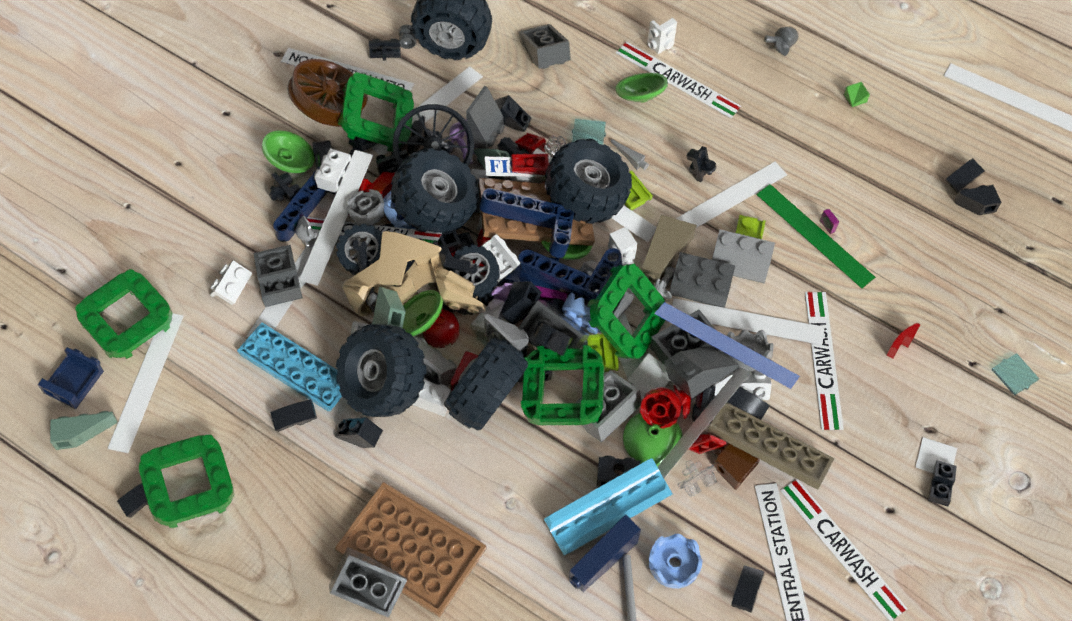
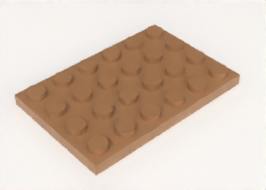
M479 178L478 181L480 201L483 191L491 188L551 202V197L546 192L545 184ZM481 211L483 237L492 238L497 234L503 239L539 242L543 240L550 242L551 228L490 215ZM573 220L569 244L593 246L595 237L592 224Z
M383 482L334 548L337 553L343 556L347 547L406 577L408 580L401 593L440 618L487 549V545Z

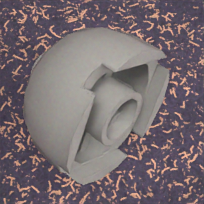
M369 190L370 192L366 193L359 191L348 200L347 210L355 223L370 226L383 218L384 199L378 191Z

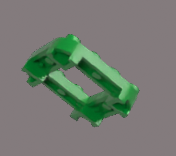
M356 72L349 78L343 88L344 97L338 125L342 126L348 134L347 137L352 140L357 136L387 146V151L393 152L395 129L400 120L414 109L413 94L410 90ZM364 94L393 103L392 128L360 118ZM411 117L405 124L410 128L412 127L413 117ZM406 127L402 128L399 137L400 142H407L410 138L411 131ZM399 143V148L404 147L405 144Z
M635 264L620 265L610 270L612 276L597 298L589 301L588 307H590L591 320L588 322L592 328L597 327L617 350L615 352L617 357L639 359L650 346L652 337L659 332L665 322V319L654 314L665 300L639 267ZM628 288L645 307L643 310L645 316L632 336L612 313Z
M132 269L119 274L88 295L75 307L81 326L90 334L109 358L125 357L128 359L132 357L133 354L131 352L161 330L166 332L170 328L173 314L167 301L142 274ZM130 293L135 296L149 314L120 335H117L99 313Z
M583 345V348L567 349L564 356L550 349H545L544 346L536 347L537 350H534L525 357L528 361V367L524 371L523 394L520 403L529 423L542 426L587 425L599 420L603 410L604 363L602 356L596 350L592 349L589 345ZM545 370H583L581 403L543 404Z
M198 435L157 447L140 457L139 473L155 522L157 521L162 525L169 526V528H176L178 523L216 511L219 514L223 513L233 500L234 489L220 444L212 435ZM202 457L211 490L170 502L161 469Z

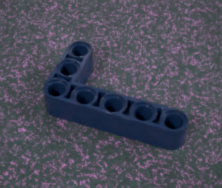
M315 172L274 221L273 228L277 240L281 242L289 241L296 233L299 219L302 216H305L307 219L327 192H330L317 188L316 179H314Z
M488 188L483 191L479 205L482 212L551 228L549 252L556 258L565 256L571 241L572 210L569 209L567 211L564 206L496 189Z
M610 248L604 253L591 276L532 250H524L518 256L521 270L524 273L569 293L572 292L576 296L588 301L597 298L612 276L610 270L613 267L623 265L621 252L616 248Z

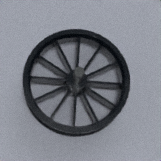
M427 104L411 110L400 120L393 136V153L399 166L407 158H401L399 143L424 145V148L421 150L433 148L436 151L441 149L442 146L467 148L466 156L462 162L467 166L470 164L473 156L474 139L470 126L457 111L444 105ZM434 110L432 136L429 135L419 114L422 111ZM437 110L448 113L451 117L439 135L435 136ZM417 114L428 136L427 138H424L405 125L414 115ZM454 117L463 129L440 140V136ZM406 127L425 140L424 143L400 142L399 137L402 128ZM463 131L465 132L467 146L442 145V141Z

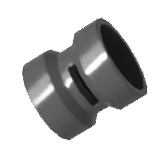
M412 25L401 26L399 28L400 47L404 49L415 47L416 38L413 34Z

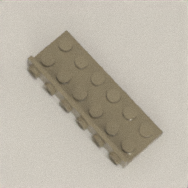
M727 402L717 413L707 432L817 490L835 459Z

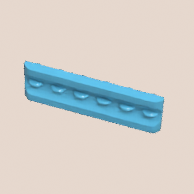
M261 323L237 350L242 357L309 400L311 399L326 411H331L342 397L339 391L340 385L337 384L336 380L337 369L264 323Z
M651 458L544 518V521L565 556L609 531L623 516L627 515L629 518H632L673 494L654 460Z

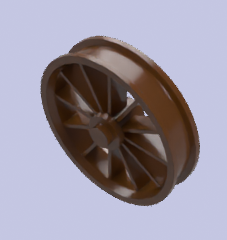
M309 59L302 61L295 67L293 76L289 80L287 87L288 95L293 104L312 120L329 126L342 127L338 125V119L341 116L343 104V88L353 73L345 67L327 60ZM367 94L363 95L361 114L368 102Z

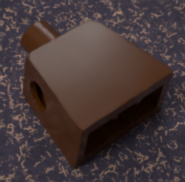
M730 443L726 448L722 446L710 450V452L717 456L713 466L714 469L735 490L739 488L760 462V459Z

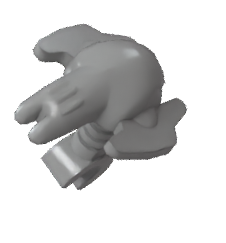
M305 216L299 219L296 235L306 247H309L308 242L313 238L317 239L319 233L313 232ZM340 236L338 237L337 242H336L335 245H337V243L340 242V240H339Z
M671 266L667 267L662 280L660 281L658 278L655 284H653L664 300L672 298L671 293L665 289L675 273V268Z

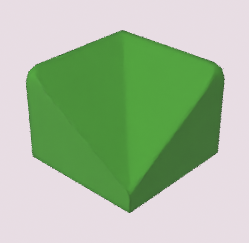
M862 82L847 86L844 92V96L851 107L867 103L870 96Z

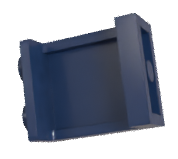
M66 347L64 350L67 354L65 359L47 381L42 378L38 386L44 394L77 409L104 371L98 359L92 356L88 358L80 350H72Z

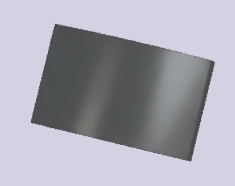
M291 245L254 253L257 277L265 307L303 298Z

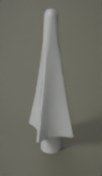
M614 139L610 141L630 161L636 170L639 167L644 170L648 168L649 164L644 161L645 155L620 144Z

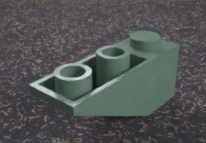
M101 411L98 414L91 415L80 414L75 417L62 416L58 419H53L50 423V442L56 450L76 448L115 425L117 419L113 412Z

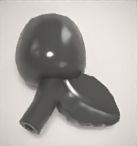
M781 27L776 31L775 36L766 35L764 42L775 43L774 48L783 56H787L790 47L798 41L799 35L793 27Z

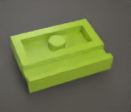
M631 170L629 173L631 174L632 187L625 206L630 210H634L645 204L646 201L652 200V194Z
M739 215L736 233L762 239L766 220L759 221L757 218Z
M603 334L590 335L587 338V345L591 346L592 349L602 356L604 372H609L610 370L618 371V357L615 355L617 350Z

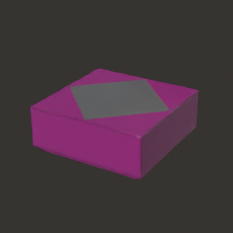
M829 208L823 211L820 222L832 234L836 232L839 220Z

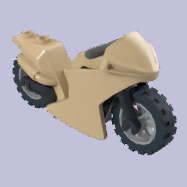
M354 225L352 229H347L345 234L340 236V242L337 243L336 247L338 249L336 252L342 266L346 271L355 275L345 280L342 288L350 306L360 316H367L375 311L379 287L397 291L401 303L404 305L409 299L418 294L417 291L428 283H437L443 302L449 308L454 310L463 308L475 314L479 312L485 313L483 303L477 300L478 296L483 297L485 296L484 294H489L492 288L497 286V280L500 278V268L496 257L483 246H464L462 250H457L455 255L452 256L446 245H439L437 241L431 244L423 241L421 238L416 239L396 232L383 231L382 233L372 225ZM371 240L376 243V245L368 247ZM350 250L356 251V253L350 257ZM470 260H477L475 264L470 262ZM481 261L486 264L485 267L478 268ZM487 271V274L483 277L480 272Z

